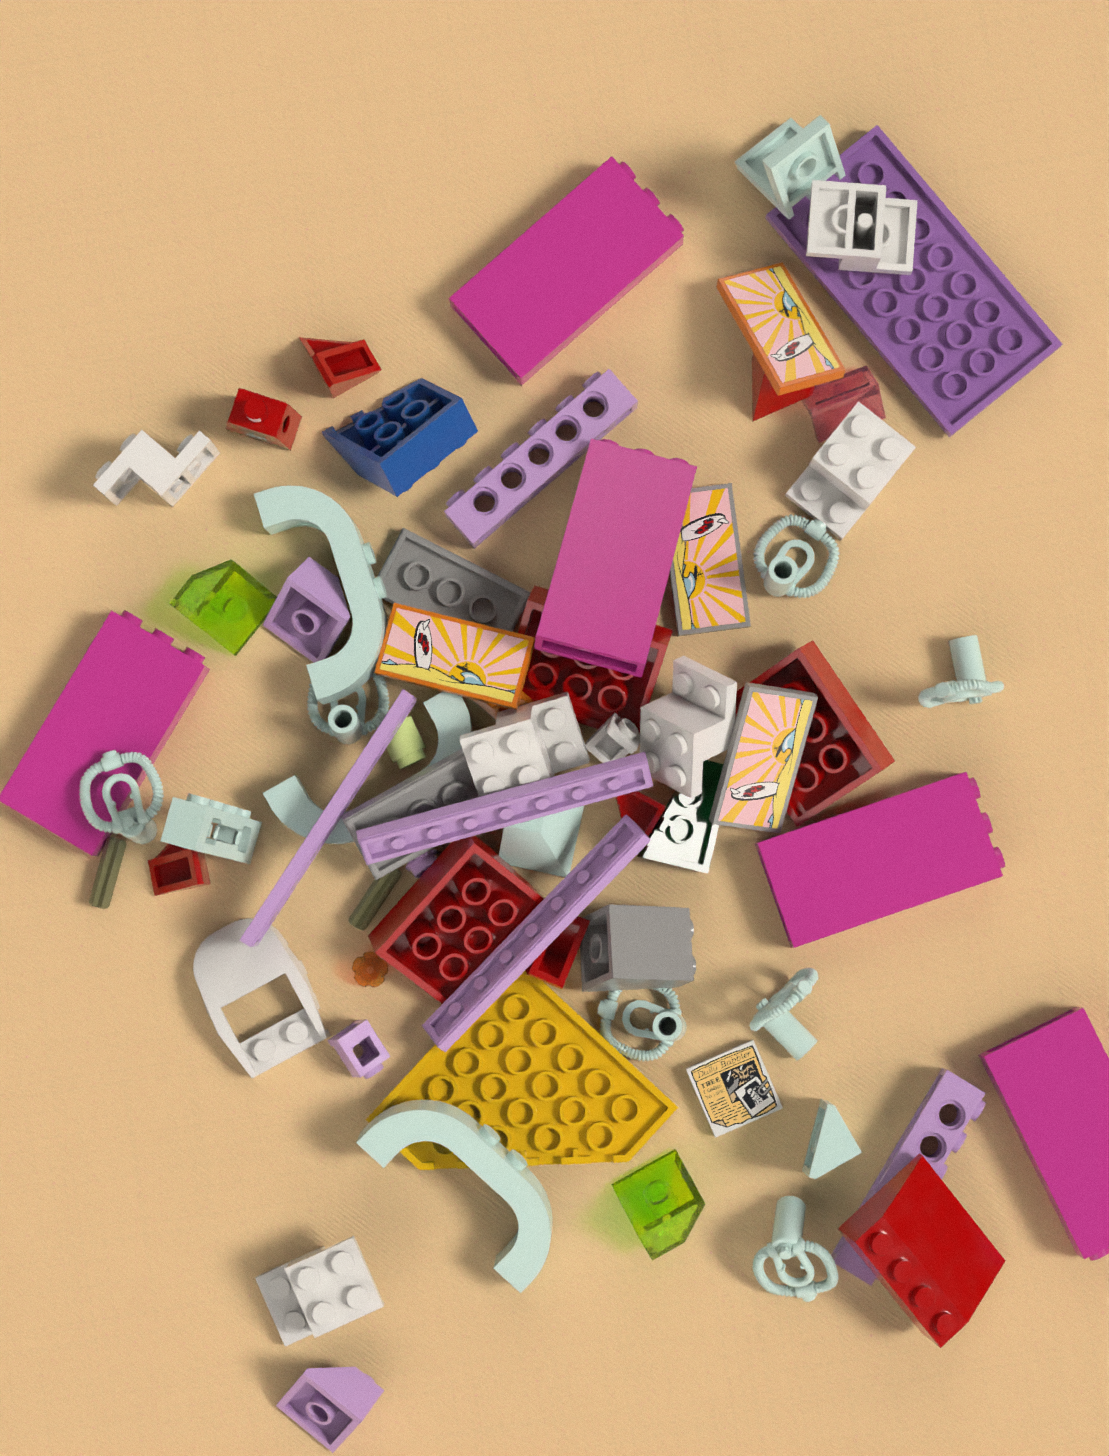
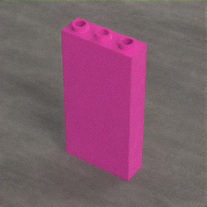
M612 156L449 298L451 308L521 386L683 245L684 235L682 232L684 229L680 222L671 214L666 216L659 209L658 205H660V202L654 193L648 188L642 190L634 181L636 175L632 169L623 161L618 163Z
M591 438L537 630L534 649L642 677L697 466L690 465L687 461L680 458L667 459L656 456L646 449L637 448L633 450L622 447L609 439L596 440Z
M111 610L0 794V801L91 856H99L106 839L111 836L112 832L105 833L104 830L96 829L95 826L91 825L92 823H89V820L86 819L82 811L79 786L84 772H87L90 766H94L95 763L101 761L104 753L116 750L117 753L119 752L120 755L126 752L142 753L154 764L210 671L207 666L202 664L205 659L204 656L187 646L181 652L171 646L174 641L172 637L156 628L152 634L140 627L143 620L126 610L123 611L121 616ZM130 762L114 770L98 773L94 777L89 792L91 806H93L94 812H96L100 819L112 822L111 815L102 796V788L105 781L114 774L123 773L135 779L140 787L147 776L142 766ZM124 781L116 782L110 790L111 798L116 802L117 812L126 810L132 801L130 798L132 794L131 787Z
M963 772L756 843L755 846L790 947L795 948L1002 877L1001 868L1005 867L1004 858L999 847L993 848L989 834L993 832V828L988 814L980 812L976 799L981 798L975 778H968L967 772Z
M1076 1006L978 1055L1076 1254L1083 1259L1089 1257L1090 1261H1094L1109 1254V1058L1084 1008Z

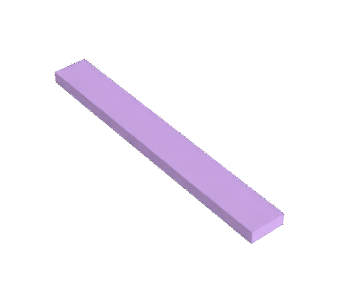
M404 689L401 691L242 935L240 941L249 947L259 945L341 819L340 816L344 814L417 702L413 695Z
M641 752L357 830L356 834L366 865L653 787L646 754Z
M627 814L425 1021L422 1026L439 1049L446 1052L651 841Z

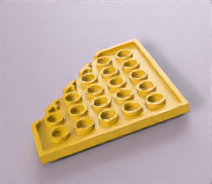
M524 971L446 1052L439 1049L435 1044L365 1120L370 1123L386 1109L403 1102L434 1100L461 1109L481 1126L484 1124L490 1126L499 1135V1142L508 1151L514 1149L520 1153L527 1161V1166L606 1162L623 1163L629 1162L679 1107L545 982L528 976L526 971ZM416 1142L400 1151L418 1170L469 1168L451 1150L435 1142Z

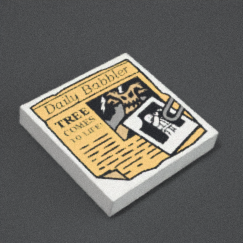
M750 1040L686 1068L715 1138L783 1108L754 1040Z

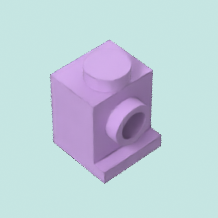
M367 1019L354 1021L327 1040L334 1047L352 1077L364 1076L365 1079L374 1076L384 1068L382 1062L391 1057ZM357 1044L363 1049V1054L360 1058H357L353 1052V1048Z

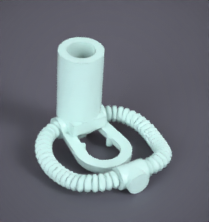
M790 514L789 517L786 515L784 518L781 517L780 520L773 523L764 532L765 534H762V537L759 538L758 544L755 545L753 559L755 560L754 563L758 572H761L760 577L764 579L765 590L770 595L777 597L783 595L790 597L794 595V597L798 596V598H810L821 592L828 585L834 575L835 568H837L836 564H838L837 560H839L838 555L840 553L838 552L839 547H836L838 544L835 542V539H832V536H829V533H826L827 526L822 521L815 519L809 522V519L802 518V516H797L796 514L794 516ZM792 525L799 526V528L802 527V529H805V533L818 542L821 540L827 547L829 552L828 562L823 570L824 572H822V575L814 585L806 588L796 587V584L811 569L814 563L812 547L802 540L793 539L786 542L767 568L764 560L766 547L771 542V539L776 534H779L784 527ZM798 547L805 551L807 561L802 568H798L792 558L785 556L791 548Z
M977 635L948 641L956 681L941 682L936 684L935 687L924 689L919 694L918 701L923 707L927 708L945 703L963 702L968 699L969 704H977L982 702V697L990 696L992 693H998L1004 689L1002 681L989 682L986 680Z
M375 673L371 676L377 686L379 708L372 721L370 720L366 723V695L362 687L356 690L359 697L358 705L356 706L358 713L356 714L354 709L348 705H338V700L330 702L331 711L328 715L327 723L318 713V700L316 699L312 683H310L307 696V710L309 711V718L312 719L311 722L314 723V726H317V729H321V732H329L330 736H335L339 742L348 745L354 744L362 735H367L368 731L376 730V727H379L389 711V693H387L385 677Z
M116 750L106 752L102 755L101 761L95 763L94 766H90L87 772H84V776L81 777L79 795L81 807L83 808L82 811L86 819L89 820V823H92L91 825L95 826L96 829L104 830L105 833H111L112 831L115 834L120 833L135 843L148 844L155 838L157 833V825L151 818L158 814L157 811H160L162 806L161 802H163L162 798L164 797L162 793L164 791L162 790L161 778L155 767H153L151 760L142 755V753L126 752L120 755ZM130 762L142 766L145 774L149 777L148 780L153 787L152 790H154L152 792V804L145 811L142 805L139 786L135 779L123 773L114 774L105 781L102 788V796L111 815L112 822L100 819L96 812H94L93 806H91L89 791L94 777L98 773L114 770ZM124 781L131 787L132 794L130 798L134 801V807L117 812L116 802L112 800L110 790L116 782Z
M813 968L799 970L769 1000L766 998L762 999L756 1005L759 1011L754 1015L749 1025L753 1031L764 1027L797 1061L818 1041L789 1012L793 1006L800 1003L811 993L812 986L818 980V973Z
M672 988L653 989L664 994L666 999H668L670 1009L645 1000H636L626 1006L623 1012L622 1021L625 1029L630 1034L661 1041L655 1049L638 1051V1049L628 1048V1045L625 1046V1044H622L612 1036L610 1031L611 1020H614L618 1006L616 1001L622 990L609 991L608 999L600 1001L597 1012L600 1015L599 1017L603 1018L600 1020L602 1022L600 1023V1031H602L600 1035L626 1058L629 1057L630 1059L633 1058V1060H642L644 1062L645 1060L653 1061L654 1058L658 1059V1056L662 1057V1054L669 1050L668 1047L673 1046L675 1041L680 1040L685 1035L687 1028L685 1019L681 1016L682 1011L679 1008L678 996L675 995V991H672ZM641 1007L650 1010V1013H659L653 1021V1031H649L648 1028L645 1030L637 1029L631 1024L630 1015L634 1009Z
M784 1196L776 1204L772 1241L756 1253L752 1268L758 1283L769 1293L785 1295L786 1297L797 1296L805 1302H810L816 1298L817 1293L831 1290L837 1285L839 1279L838 1271L833 1257L825 1247L813 1241L807 1240L805 1242L802 1238L806 1211L805 1203L798 1197ZM805 1251L812 1252L824 1263L827 1272V1278L824 1281H812L815 1274L814 1267ZM797 1256L801 1262L800 1268L805 1269L806 1275L801 1278L789 1276L785 1272L786 1264L782 1262V1259L786 1260ZM767 1257L773 1258L778 1277L787 1284L786 1287L785 1285L782 1286L772 1282L765 1274L763 1263Z

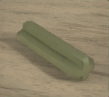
M114 837L106 839L89 899L90 905L102 909H107L110 906L127 845L126 841Z
M395 869L373 881L349 917L348 921L351 925L362 931L368 927L402 874L400 870Z

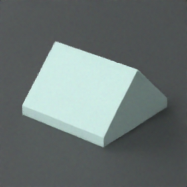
M823 1099L820 1100L802 1171L813 1179L821 1177L862 1153L836 1106Z

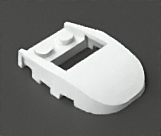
M245 918L212 933L201 943L194 957L193 971L207 1013L218 1035L250 1077L254 1078L328 1038L330 1033L328 1029H324L318 1011L320 1006L307 977L308 973L302 961H299L288 947V942L278 929L271 925L259 945L249 947L240 939L254 918ZM286 974L304 1009L239 1043L221 1008Z

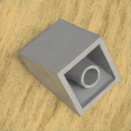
M609 904L583 917L589 920L590 923L580 945L582 992L678 988L694 981L696 960L692 955L691 942L694 934V925L690 919L689 908Z

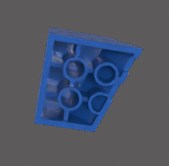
M420 378L383 398L380 408L368 413H364L361 410L350 416L353 421L352 423L337 431L331 426L322 431V434L359 476L398 497L401 493L408 491L427 472L438 467L440 462L453 451L464 446L467 440L476 434L478 430L461 397Z

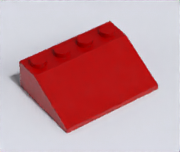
M534 585L525 606L518 630L519 634L535 637L536 639L548 589ZM659 625L655 626L642 677L533 649L522 691L533 701L568 692L578 723L599 729L616 713L622 719L630 720L640 733L641 707L650 702L673 630Z
M813 640L799 647L749 682L812 692L818 697L786 811L797 827L895 762ZM745 686L736 692L735 720Z
M471 836L451 842L371 931L368 938L377 955L443 1004L545 897L476 836Z
M920 1153L838 1228V1231L919 1331L940 1348L969 1322L1006 1261Z

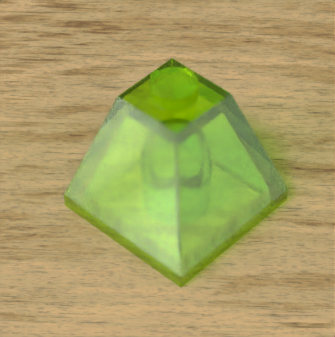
M230 559L191 575L169 604L236 656L265 621L277 596L235 561Z
M676 1149L611 1184L638 1238L652 1261L685 1243L705 1206L700 1192Z

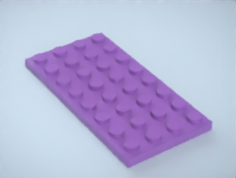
M876 125L839 155L846 176L840 180L833 174L826 181L886 185L885 198L917 200L913 271L911 275L838 270V258L806 256L810 200L806 196L792 206L794 216L791 219L784 216L776 207L766 214L765 219L950 438L1063 344L886 134Z

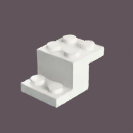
M812 180L806 256L838 258V270L911 275L913 271L917 200L885 198L886 185Z
M858 401L814 455L809 466L791 486L785 496L813 519L822 521L827 526L826 529L842 540L916 447Z
M141 430L137 436L131 434L120 447L122 453L113 463L108 461L99 469L95 476L97 481L93 486L117 506L141 479L173 507L220 452L212 441L199 430L195 436L190 434L181 442L177 449L179 454L174 458Z
M686 656L673 660L672 693L641 707L640 753L645 752L652 778L691 799L702 794L703 761L728 750L735 724L736 681Z
M568 692L520 705L517 710L507 709L497 713L496 725L460 735L459 739L479 797L554 777V773L588 764L590 760Z
M354 1236L326 1249L324 1246L255 1278L285 1347L312 1334L314 1338L319 1337L384 1307V1302Z

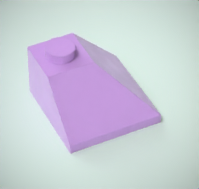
M308 557L287 577L263 626L313 663L328 658L350 618L339 578Z
M356 1367L307 1368L277 1403L276 1407L334 1453L363 1421L384 1390L375 1383L372 1377L361 1372Z

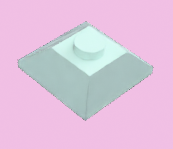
M584 806L504 827L499 856L510 866L566 877L570 873Z

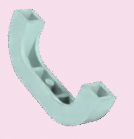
M279 486L255 493L254 497L263 526L271 535L294 527L307 526L322 531L329 540L351 610L353 627L348 642L338 653L306 666L316 699L324 705L344 698L362 687L374 674L388 625L382 598L387 597L386 589L380 576L375 578L371 564L376 563L373 548L370 542L364 544L359 529L346 511L332 498L322 492L303 486Z
M441 692L423 702L438 732V748L433 760L426 768L462 749L459 741L460 735L473 732L471 717L462 696ZM296 775L263 792L269 806L280 821L289 829L305 838L324 811L311 800L299 777ZM342 819L339 820L325 842L326 844L354 842Z
M434 1100L407 1101L394 1105L376 1116L361 1131L356 1143L383 1168L403 1148L410 1144L421 1141L439 1143L451 1150L512 1207L518 1220V1231L514 1238L496 1255L493 1269L521 1293L536 1278L546 1261L553 1226L552 1209L546 1191L537 1177L526 1167L528 1164L524 1157L514 1149L508 1151L499 1142V1135L486 1124L481 1126L466 1112L444 1102Z

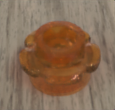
M365 952L362 957H357L353 962L352 971L355 972L354 979L363 987L368 985L373 988L378 987L385 981L384 976L388 973V964L375 952ZM369 966L373 967V973L367 972Z

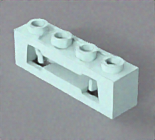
M188 793L186 800L172 798L160 841L250 864L262 822L250 819L251 811ZM212 822L218 824L215 825L212 838L214 839H210V834L213 827V824H211Z

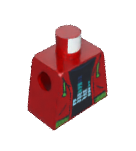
M239 388L228 418L226 430L291 451L302 416L283 401ZM287 419L285 428L283 430L284 420Z

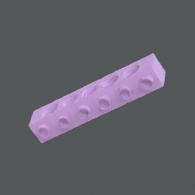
M610 369L602 375L599 371L594 373L582 385L585 388L582 393L576 398L572 395L565 398L555 408L558 413L548 422L545 419L537 422L528 432L531 437L521 445L517 442L512 444L502 453L501 458L503 461L494 469L490 466L484 468L473 479L476 484L466 493L463 490L458 491L446 502V505L449 507L444 511L447 519L474 549L588 451L591 438L601 440L637 409L638 400ZM594 401L600 403L604 411L598 417H590L585 414L584 406ZM563 425H570L576 430L577 434L572 440L563 441L556 435L558 428ZM541 448L546 450L550 456L548 461L541 465L532 463L529 460V454L534 449ZM509 472H516L522 477V482L518 487L510 489L502 484L503 476ZM480 496H490L495 501L494 507L490 511L480 512L475 509L474 503Z
M942 1068L860 1207L919 1153L923 1155L920 1150V1144L927 1136L936 1137L938 1149L934 1154L929 1156L923 1155V1157L942 1179L948 1168L944 1162L951 1151L956 1153L961 1148L967 1134L963 1130L969 1120L975 1121L985 1107L986 1102L982 1100L985 1092L949 1070ZM946 1104H953L957 1110L956 1119L952 1123L943 1124L939 1118L940 1109ZM842 1235L831 1254L835 1264L872 1286L877 1277Z

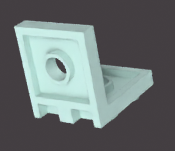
M821 115L804 128L800 127L792 118L788 119L735 161L737 169L788 219L794 216L792 206L805 196L810 200L812 180L826 181L833 174L840 180L846 176L830 124Z

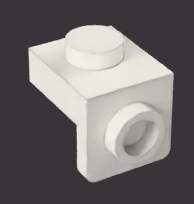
M614 713L586 741L585 746L597 759L605 763L623 758L628 753L633 754L639 746L640 734L637 727L630 720L622 719Z

